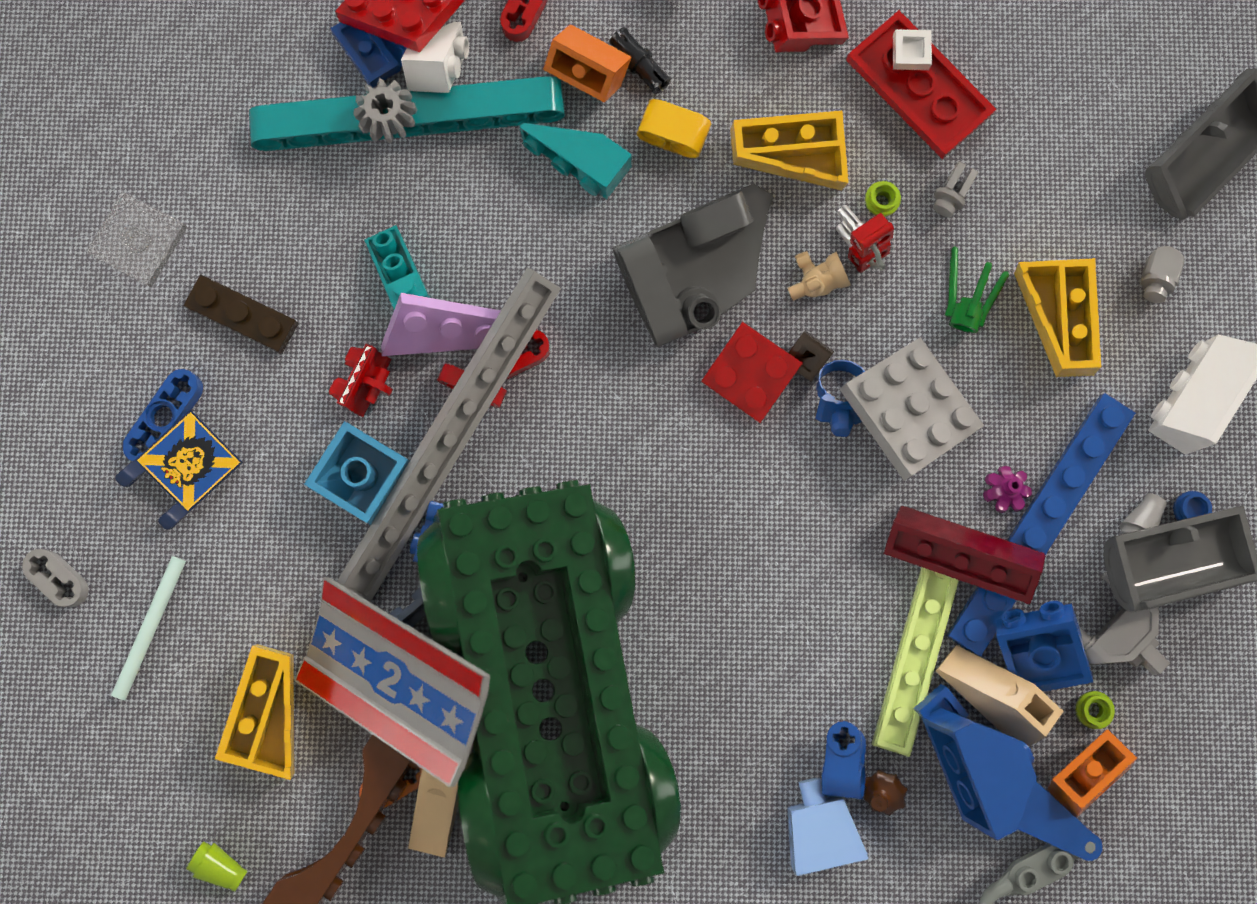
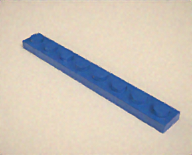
M1106 393L1098 397L1007 541L1045 554L1048 552L1136 414L1134 411ZM977 586L946 636L967 651L981 657L996 634L995 619L1001 618L1002 614L1010 610L1017 600Z

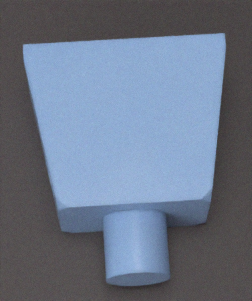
M812 778L799 782L803 803L787 807L791 866L796 876L868 860L867 852L844 799L834 796L826 798L822 794L821 778Z

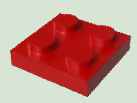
M742 321L701 382L761 423L803 363Z

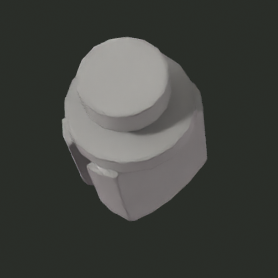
M961 161L956 164L944 186L937 188L934 193L936 202L933 205V209L944 217H952L955 210L963 209L965 205L964 197L978 174L977 170L971 168L957 191H953L952 189L966 166Z
M1170 246L1158 247L1147 258L1141 276V286L1145 289L1143 297L1147 301L1162 303L1166 300L1167 295L1174 292L1175 286H1178L1184 266V256L1179 250Z

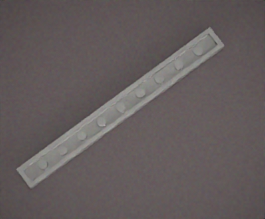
M528 267L526 268L336 582L371 602L426 512L430 501L437 494L561 288Z

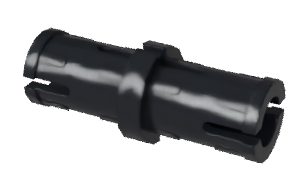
M626 27L620 28L621 36L616 31L611 36L609 44L631 56L632 58L628 66L630 72L633 74L637 73L652 90L653 94L660 93L659 86L664 90L669 85L671 78L652 59L653 54L648 48L643 49Z

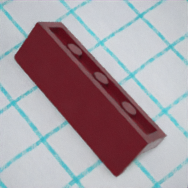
M900 506L883 553L1029 605L1042 575L1046 556L1043 552L906 506Z

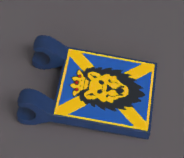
M190 410L140 456L122 469L115 479L121 486L130 487L147 472L177 502L158 519L159 524L164 529L170 530L242 465L243 462Z

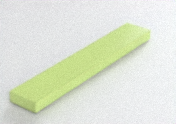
M921 567L871 745L910 757L921 719L913 708L922 702L928 694L959 580Z

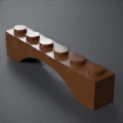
M372 734L362 750L364 764L362 793L356 813L346 833L326 856L306 867L288 872L279 879L263 904H322L325 898L331 901L344 883V880L339 877L346 866L352 869L365 851V848L360 844L369 833L373 836L384 822L386 815L381 813L389 800L393 803L397 801L407 786L403 778L408 770L412 768L416 771L419 766Z

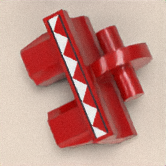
M365 344L364 348L350 347L345 357V365L353 370L348 380L339 377L335 379L329 389V394L338 400L337 403L356 415L364 417L370 403L374 405L380 393L390 396L393 391L391 387L385 384L390 373L387 368L392 359L382 356L378 349L368 344Z

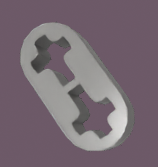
M35 549L29 552L23 559L22 570L24 575L52 603L61 607H76L86 600L89 591L87 582L59 554L50 550ZM39 559H48L45 566L53 573L52 575L37 572L40 568L37 563ZM59 581L64 584H74L71 589L75 594L73 598L63 597L66 591L58 583Z

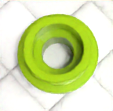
M879 181L872 184L865 194V205L874 215L882 213L884 217L890 216L896 212L901 203L899 189L887 181ZM879 195L885 196L888 199V204H879L876 197Z
M1089 691L1079 697L1075 712L1078 720L1084 726L1091 729H1103L1112 722L1115 708L1112 700L1106 694L1098 691ZM1092 703H1096L1099 707V713L1095 717H1092L1088 711Z

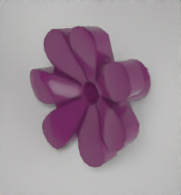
M1001 466L998 468V474L989 473L986 476L985 482L992 486V488L985 490L983 497L987 502L997 500L995 509L999 513H1005L1010 505L1015 512H1019L1025 507L1023 498H1029L1032 494V489L1023 484L1027 479V474L1024 471H1017L1013 474L1009 466Z

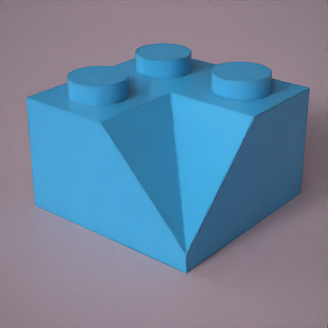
M344 421L304 485L371 525L408 465L409 460Z

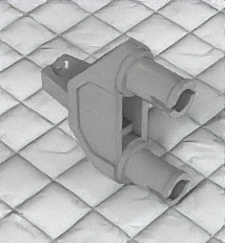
M1105 571L1100 578L1110 585L1107 572ZM1122 607L1096 635L1091 637L1079 626L1089 665L1128 662L1133 667L1141 664L1152 675H1159L1170 664L1156 649L1160 644L1156 640L1159 634V607L1136 612L1127 611Z

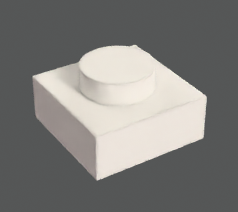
M896 29L893 34V69L929 70L932 65L931 30Z

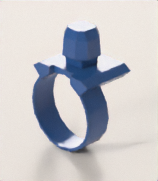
M834 360L825 364L819 373L816 390L820 401L815 419L820 422L830 423L831 431L836 437H847L852 431L853 424L857 425L862 421L848 401L835 400L834 396L827 393L821 384V379L832 371L849 372L857 377L865 372V370L852 361Z

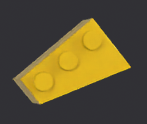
M1095 258L1019 262L1014 275L1055 376H1094L1101 368Z
M259 644L251 647L215 756L216 760L288 780L292 779L295 774L294 654Z

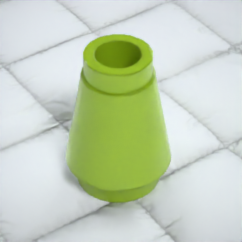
M204 841L186 867V870L194 873L192 878L226 889L229 888L234 892L247 873V870L242 868L240 864L217 844L213 843L211 846Z

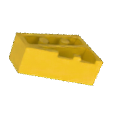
M842 110L733 121L730 128L733 165L841 191L849 183Z

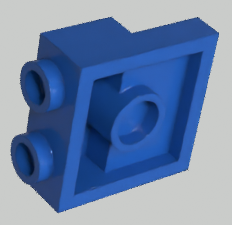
M1049 601L1044 603L1040 610L1024 613L1021 609H1010L1004 612L1001 618L995 619L996 637L1009 672L1035 684L1042 692L1093 683L1092 672L1072 603L1063 605L1059 601Z

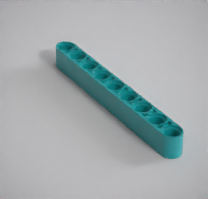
M550 76L456 85L451 87L449 93L410 91L412 95L411 102H414L417 108L416 114L412 115L415 124L414 127L403 128L406 132L405 137L520 126L522 123L542 124L556 122L565 116L562 82L560 79ZM356 96L266 104L249 109L251 147L257 150L274 151L373 140L370 132L363 133L358 126L360 121L354 116V109L359 107L356 102ZM387 108L382 110L384 114L388 113ZM398 133L393 135V138H402Z

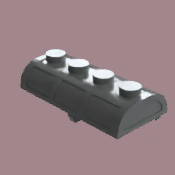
M1257 68L1243 71L1176 138L1170 147L1146 169L1145 178L1158 205L1171 216L1181 220H1185L1188 216L1195 217L1257 153Z
M1243 505L1113 536L1104 545V563L1112 592L1118 603L1127 611L1147 610L1257 581V552Z

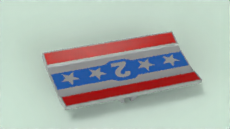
M323 577L320 610L307 655L303 658L294 681L448 787L456 786L465 768L485 705L490 675L333 579Z

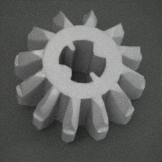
M379 78L377 88L373 89L372 86L365 83L367 95H356V102L359 107L354 109V116L360 121L358 125L363 133L370 132L372 140L377 142L384 135L386 141L391 144L393 135L396 133L400 137L405 138L406 132L403 127H414L415 121L412 115L416 114L417 108L415 103L411 102L412 95L408 89L401 90L399 83L395 80L387 87L384 80ZM387 108L388 113L384 114L382 110Z

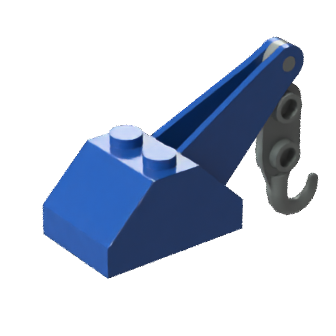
M943 708L931 712V715L922 717L962 820L996 841L1020 830L1048 843L1013 861L1004 874L984 890L980 898V904H994L996 900L1003 896L1029 895L1066 876L1071 871L1076 859L1081 858L1086 861H1093L1100 856L1103 849L1101 839L1036 782L1037 776L1032 766L1034 756L1025 742Z

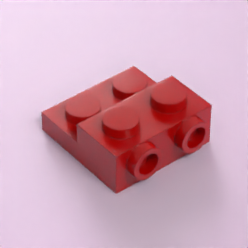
M758 0L759 8L766 10L768 18L765 36L768 42H773L775 52H806L812 45H842L849 38L840 0Z

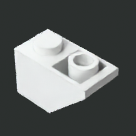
M452 22L443 26L421 52L410 48L406 49L401 61L409 91L450 92L455 78L458 79L460 76L463 60L467 59L469 55V40L463 36L461 22Z

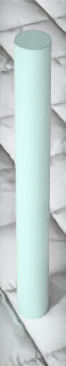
M175 556L171 557L111 696L126 700L186 560Z

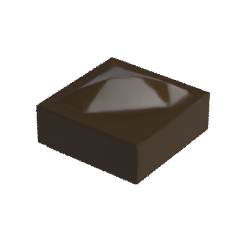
M804 331L788 353L803 363L797 372L812 382L834 351L810 333Z

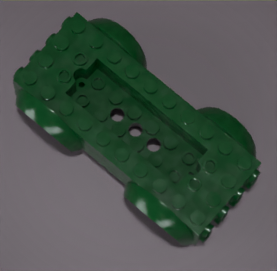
M578 480L558 483L555 489L542 492L541 486L524 488L519 490L518 495L505 498L503 492L481 496L482 501L473 504H467L466 499L444 502L443 507L437 510L433 523L420 535L417 543L419 579L428 625L433 641L490 675L488 695L473 740L474 752L468 756L465 768L458 780L461 825L466 853L475 883L478 888L497 896L502 904H538L551 900L554 901V904H568L577 901V894L592 891L593 896H600L615 892V885L630 882L632 887L653 883V876L664 874L661 854L677 836L680 825L681 804L677 779L667 751L650 730L637 725L635 721L617 623L628 613L635 592L633 551L622 521L613 510L593 500L590 484L579 486ZM533 641L543 643L547 649V657L540 664L531 663L525 655L526 647ZM540 679L547 680L553 688L552 696L545 702L536 700L532 693L533 685ZM553 717L561 725V733L554 740H546L540 735L539 726L545 718Z

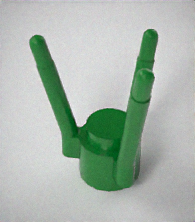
M956 246L951 248L949 296L945 316L951 318L949 325L952 328L967 333H977L979 327L983 328L986 316L1009 277V273L1004 271L982 307L980 299L992 268V263L986 262L973 297H962L960 303H956L958 279V248Z

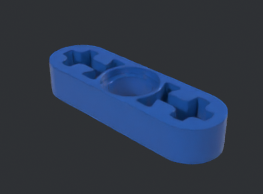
M178 369L168 375L123 441V452L129 460L134 461L142 454V452L138 453L139 449L135 446L138 441L146 442L145 445L150 447L158 439V437L145 431L147 426L160 433V438L187 412L192 410L203 392V383L197 375L186 369ZM180 381H188L187 384L191 387L188 393L180 392L181 389L177 387ZM170 396L182 403L181 406L178 407L167 401V397ZM169 407L172 411L170 423L163 427L157 426L154 420L155 413L160 408Z

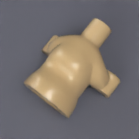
M805 251L795 256L799 268L803 270V280L789 287L788 291L792 300L795 301L804 296H825L834 289L846 288L851 284L837 252L830 254L825 262L815 266L808 252Z

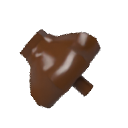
M877 770L872 776L866 777L863 799L869 804L872 812H882L890 816L895 811L906 807L905 796L908 788L900 782L897 774H888L882 770Z

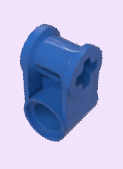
M837 722L828 730L825 762L822 770V794L824 796L863 799L866 781V738L850 722ZM846 733H849L855 739V742L849 743L847 750H845L838 742L839 739H845Z

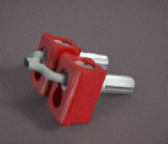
M847 205L842 206L837 211V214L843 222L836 226V231L849 245V260L854 264L859 273H862L869 267L879 268L880 271H883L886 265L883 263L882 258L890 254V240L893 238L894 233L893 224L882 213L863 223Z

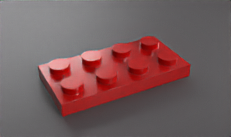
M898 10L847 55L846 61L943 160L987 121L997 109L933 44L932 65L929 70L893 69V34L895 30H918Z

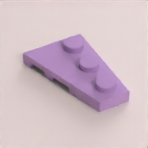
M400 293L381 345L382 356L478 349L499 315L500 310Z

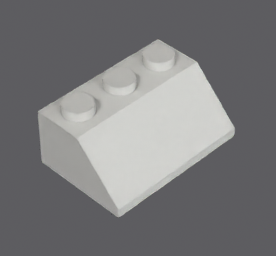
M1219 334L1205 342L1199 341L1188 356V359L1192 361L1186 371L1181 370L1171 382L1169 388L1173 391L1167 401L1162 400L1152 412L1151 418L1154 421L1148 431L1185 455L1216 444L1257 379V344Z

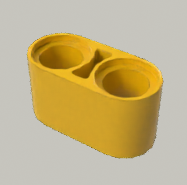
M651 99L647 104L636 134L642 141L684 157L698 158L711 127V121L697 112L659 99Z

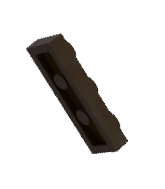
M201 274L183 305L187 309L280 354H283L299 324L295 319Z

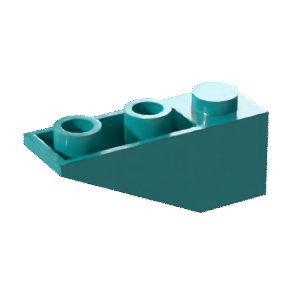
M522 123L520 125L522 143L527 150L536 156H540V154L546 156L552 161L551 165L558 172L565 176L573 175L580 180L579 184L593 196L600 194L605 199H608L632 167V154L604 134Z
M397 225L364 239L393 309L396 307L400 293L431 298Z

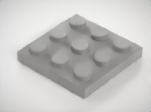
M921 337L847 382L839 389L904 481L984 426Z

